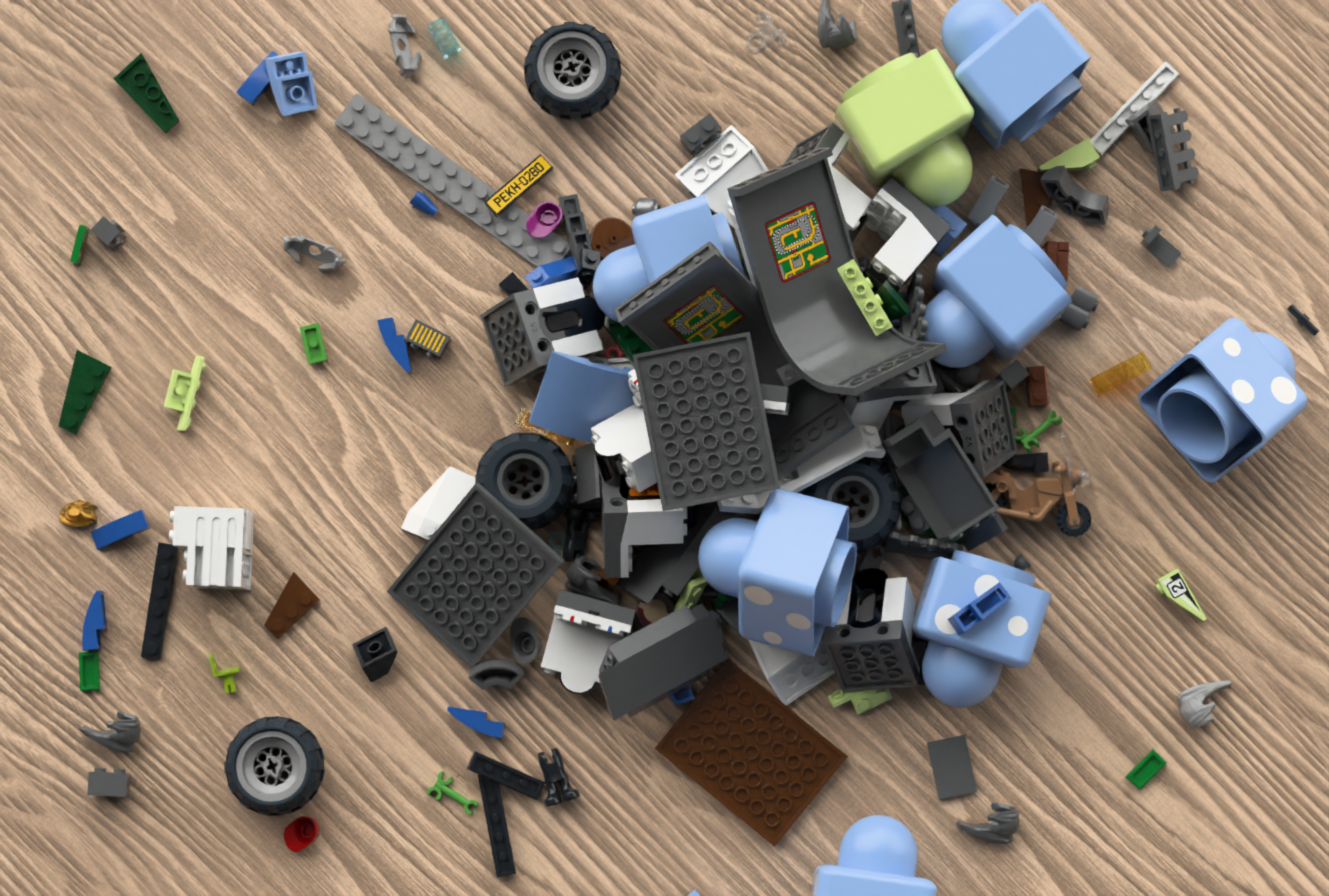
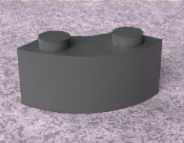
M502 658L482 661L469 671V679L482 690L492 685H503L511 689L524 675V667L514 661Z

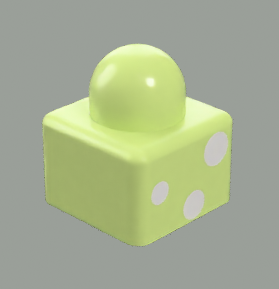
M933 49L919 58H916L914 53L898 57L862 78L842 95L843 103L836 108L834 123L850 137L847 141V148L870 185L874 187L883 186L892 177L927 207H940L950 204L966 191L972 178L973 165L970 152L962 138L968 132L974 116V109L937 49Z

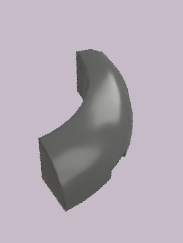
M1065 165L1051 168L1041 177L1042 186L1048 197H1052L1059 204L1058 207L1069 215L1073 213L1082 217V221L1106 225L1109 211L1108 195L1095 194L1080 187L1071 179Z

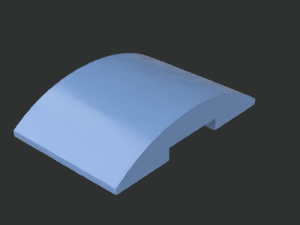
M552 351L529 423L566 437L593 443L591 439L593 436L592 427L635 404L632 398L634 394L628 383V372L633 369L626 367L619 369L593 363L586 358Z

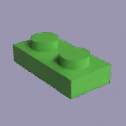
M319 323L300 327L308 364L312 365L328 361Z

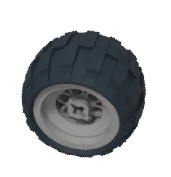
M564 22L562 25H553L544 30V33L532 42L529 52L525 57L524 79L530 96L543 111L564 120L571 121V119L579 118L582 120L592 117L593 114L605 109L616 95L620 86L621 62L618 51L605 33H601L596 27L586 23ZM577 57H581L584 61H578ZM558 65L563 67L561 71H556L555 68ZM572 65L575 68V72L569 70V66ZM588 68L590 73L584 74L582 70ZM563 77L568 79V82L565 84L560 82V79ZM576 79H580L582 83L580 85H575L574 81Z
M280 716L264 717L257 719L238 731V734L230 742L227 749L224 772L228 781L227 785L231 793L240 801L239 803L258 814L281 816L303 808L304 805L314 798L324 778L325 758L316 736L300 722ZM278 748L280 750V754L278 756H274L272 752L273 749ZM262 753H265L267 756L265 761L260 760ZM285 757L291 759L289 765L284 764L283 760ZM271 760L273 763L278 764L275 768L276 772L273 769H269V766L272 765ZM259 767H262V768H263V770H264V774H263V775H260V774H259V771H258V768H259ZM283 771L288 772L289 775L287 779H283L281 777V773ZM270 776L275 778L274 784L268 782Z

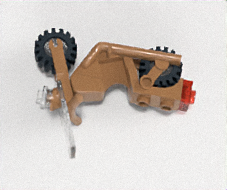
M1059 430L1065 462L1055 461L1052 463L1055 473L1060 474L1061 480L1058 477L1036 478L1031 487L1021 490L1016 487L1014 478L1010 476L1009 472L999 471L998 474L991 472L985 478H981L984 483L993 482L996 484L995 486L992 484L985 486L999 506V509L996 511L1001 516L1040 522L1064 493L1065 504L1058 509L1056 515V522L1061 532L1070 537H1077L1079 535L1082 536L1091 526L1092 518L1088 508L1075 500L1073 491L1076 485H1081L1080 487L1084 488V485L1089 484L1090 473H1087V469L1080 470L1079 467L1072 470L1063 430ZM1007 489L1009 493L1011 507L1005 506L1006 499L1003 492H1005Z

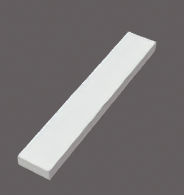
M1165 61L1090 140L1100 156L1129 128L1125 120L1153 99H1157L1179 76V73Z

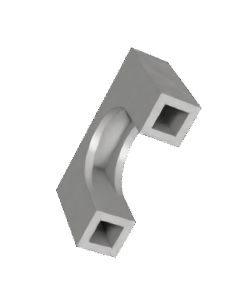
M994 175L992 176L968 215V218H970L974 225L980 226L991 215L999 219L997 207L1009 184ZM1042 205L1033 221L1021 230L1040 246L1057 219L1058 214Z

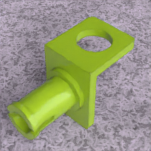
M210 653L209 659L213 677H222L225 693L237 691L233 674L241 670L240 666L218 671L214 653Z

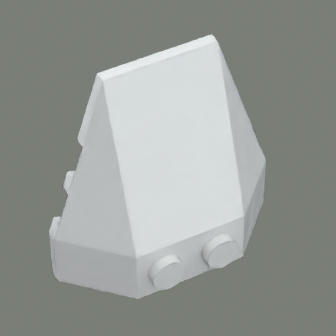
M450 466L409 510L401 529L429 540L475 485V477Z

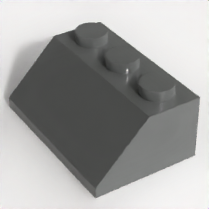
M593 443L576 448V455H572V465L576 467V473L573 474L574 485H577V492H574V504L578 503L579 509L602 508L599 460Z

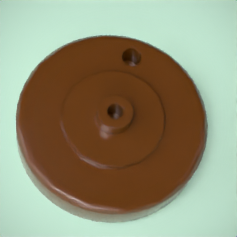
M609 217L602 219L590 232L592 249L600 252L601 261L610 253L634 244L632 228L619 218Z

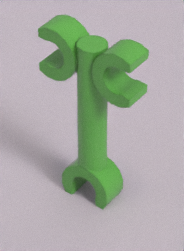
M1054 410L1049 412L1048 419L1028 435L1024 428L1020 429L1022 436L1014 434L1016 443L1022 444L1026 452L1031 454L1030 446L1040 447L1036 438L1052 425H1060L1063 422L1062 417L1058 416L1055 418L1057 415Z
M441 771L438 774V780L434 787L429 788L427 794L430 795L433 790H436L438 796L435 800H439L443 792L464 806L466 813L472 815L473 812L469 810L468 806L471 803L478 806V802L467 800L446 786L452 782L453 778L450 777L447 781H443L442 775L444 772Z

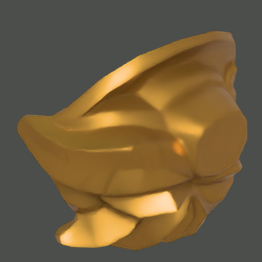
M83 500L68 503L63 507L59 520L62 524L72 527H86L93 523L97 524V516L94 508H97V506Z

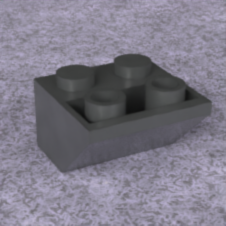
M1153 99L1125 120L1144 152H1153L1146 116L1164 112L1156 99ZM1173 126L1170 127L1171 133H1174L1176 131Z

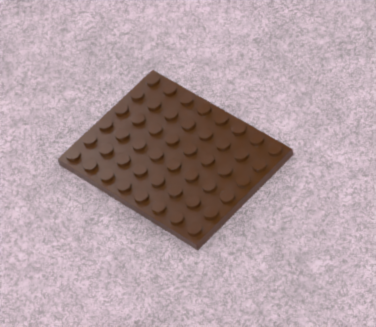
M729 659L723 663L655 747L658 752L774 847L848 757Z

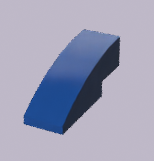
M272 51L266 58L279 55ZM265 59L236 92L252 106L271 86Z
M392 317L377 320L381 335L390 353L408 374H413L404 334L397 335Z
M139 510L91 531L97 550L151 528L144 510Z
M999 582L947 620L957 634L961 635L1010 600L1011 597Z
M101 590L95 592L86 613L82 635L83 651L101 650L99 630H107L104 591Z
M455 707L447 708V711L466 726L489 736L503 738L505 723L486 720L487 712Z

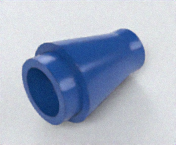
M418 191L409 202L413 205L412 208L430 217L438 210L424 192Z

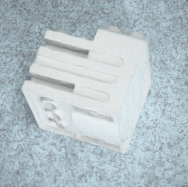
M174 506V511L170 512V522H173L174 525L173 530L169 532V542H172L173 546L185 550L184 562H187V570L183 571V581L186 582V585L196 589L251 591L253 512L243 508Z

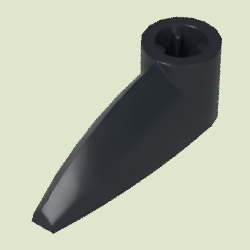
M1048 452L1015 454L1001 466L1020 472H1049Z

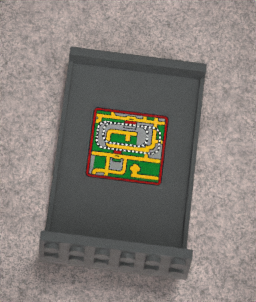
M818 148L727 188L769 328L783 355L792 367L816 388L825 392L841 394V396L853 395V397H859L868 389L878 388L882 382L892 381L899 374L909 373L913 367L925 365L927 360L939 358L941 353L947 351L945 343L913 340L897 331L894 327L878 336L872 331L837 271V268L852 259L855 260L857 265L858 262L827 159L833 155L832 149Z
M710 241L614 309L619 323L622 326L628 325L654 351L750 332L760 384L784 386L777 369L789 364L772 335L757 288ZM804 378L787 386L792 388L788 415L766 413L779 480L855 428L839 394L820 390Z

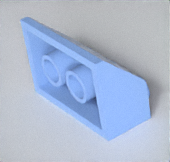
M945 205L928 207L951 225L935 249V252L940 256L946 252L967 226V223Z

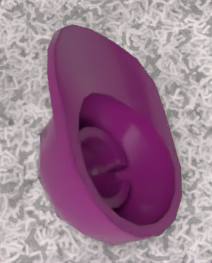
M550 201L539 204L527 219L526 227L528 233L534 238H544L550 235L562 220L563 212L561 207Z

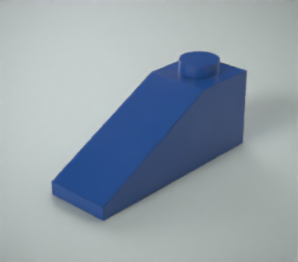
M572 256L541 265L527 274L525 278L533 289L572 279L578 270Z

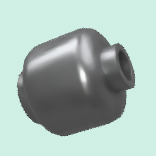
M639 198L636 204L632 206V214L637 217L661 209V204L655 198Z

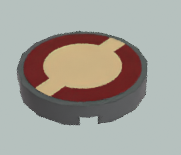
M659 592L655 594L649 604L640 599L636 608L637 619L644 627L674 612L673 603L670 598Z

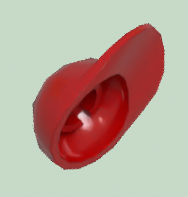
M301 816L295 819L284 830L286 846L292 852H299L305 849L319 837V825L314 818L308 816Z

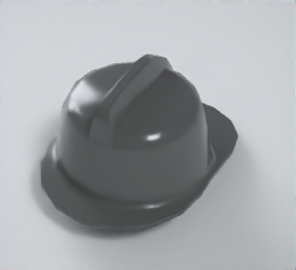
M525 617L515 619L510 627L513 656L516 661L527 664L532 662L540 653L542 648L541 639L537 635L535 625L531 620Z

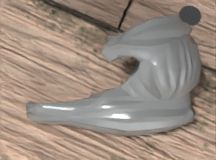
M1226 680L1196 685L1184 690L1177 696V700L1181 704L1179 708L1181 716L1189 723L1190 727L1198 728L1214 720L1210 712L1215 708L1216 704L1211 702L1210 704L1203 705V703L1210 697H1213L1214 693L1230 688L1232 681Z

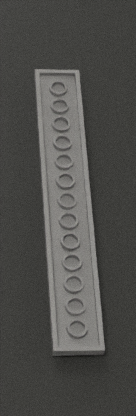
M358 93L354 95L334 124L537 268L541 265L564 259L570 251L569 243L555 232L544 238L532 237L526 227L529 214L515 204H512L501 215L496 217L484 204L496 192L494 189Z

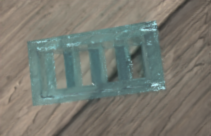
M444 17L427 25L444 59L461 51V47ZM442 23L444 24V27L434 31V27ZM447 30L448 33L437 37V34ZM449 36H450V38H451V39H449V40H447V41H445V42H443V43L440 42L441 40H443V39H445V38H447V37H449ZM452 42L454 43L453 46H451V47H449V48H447V49H444V48H443L444 46H446V45H448V44H450V43H452Z

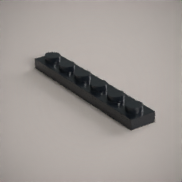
M158 542L141 657L161 660L178 548L173 546V544Z
M478 775L497 877L516 874L500 785Z

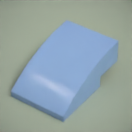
M294 52L265 58L271 88L282 116L318 109L312 71H308L305 52Z

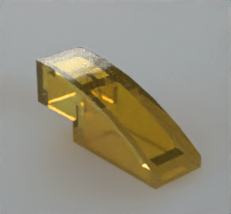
M1142 352L1090 378V381L1097 395L1100 396L1150 371L1152 367L1145 353Z
M521 407L515 425L572 447L575 441L574 438L566 437L529 423L532 410Z

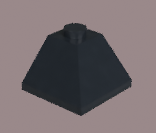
M387 627L352 644L361 667L370 682L380 679L389 673L398 651Z

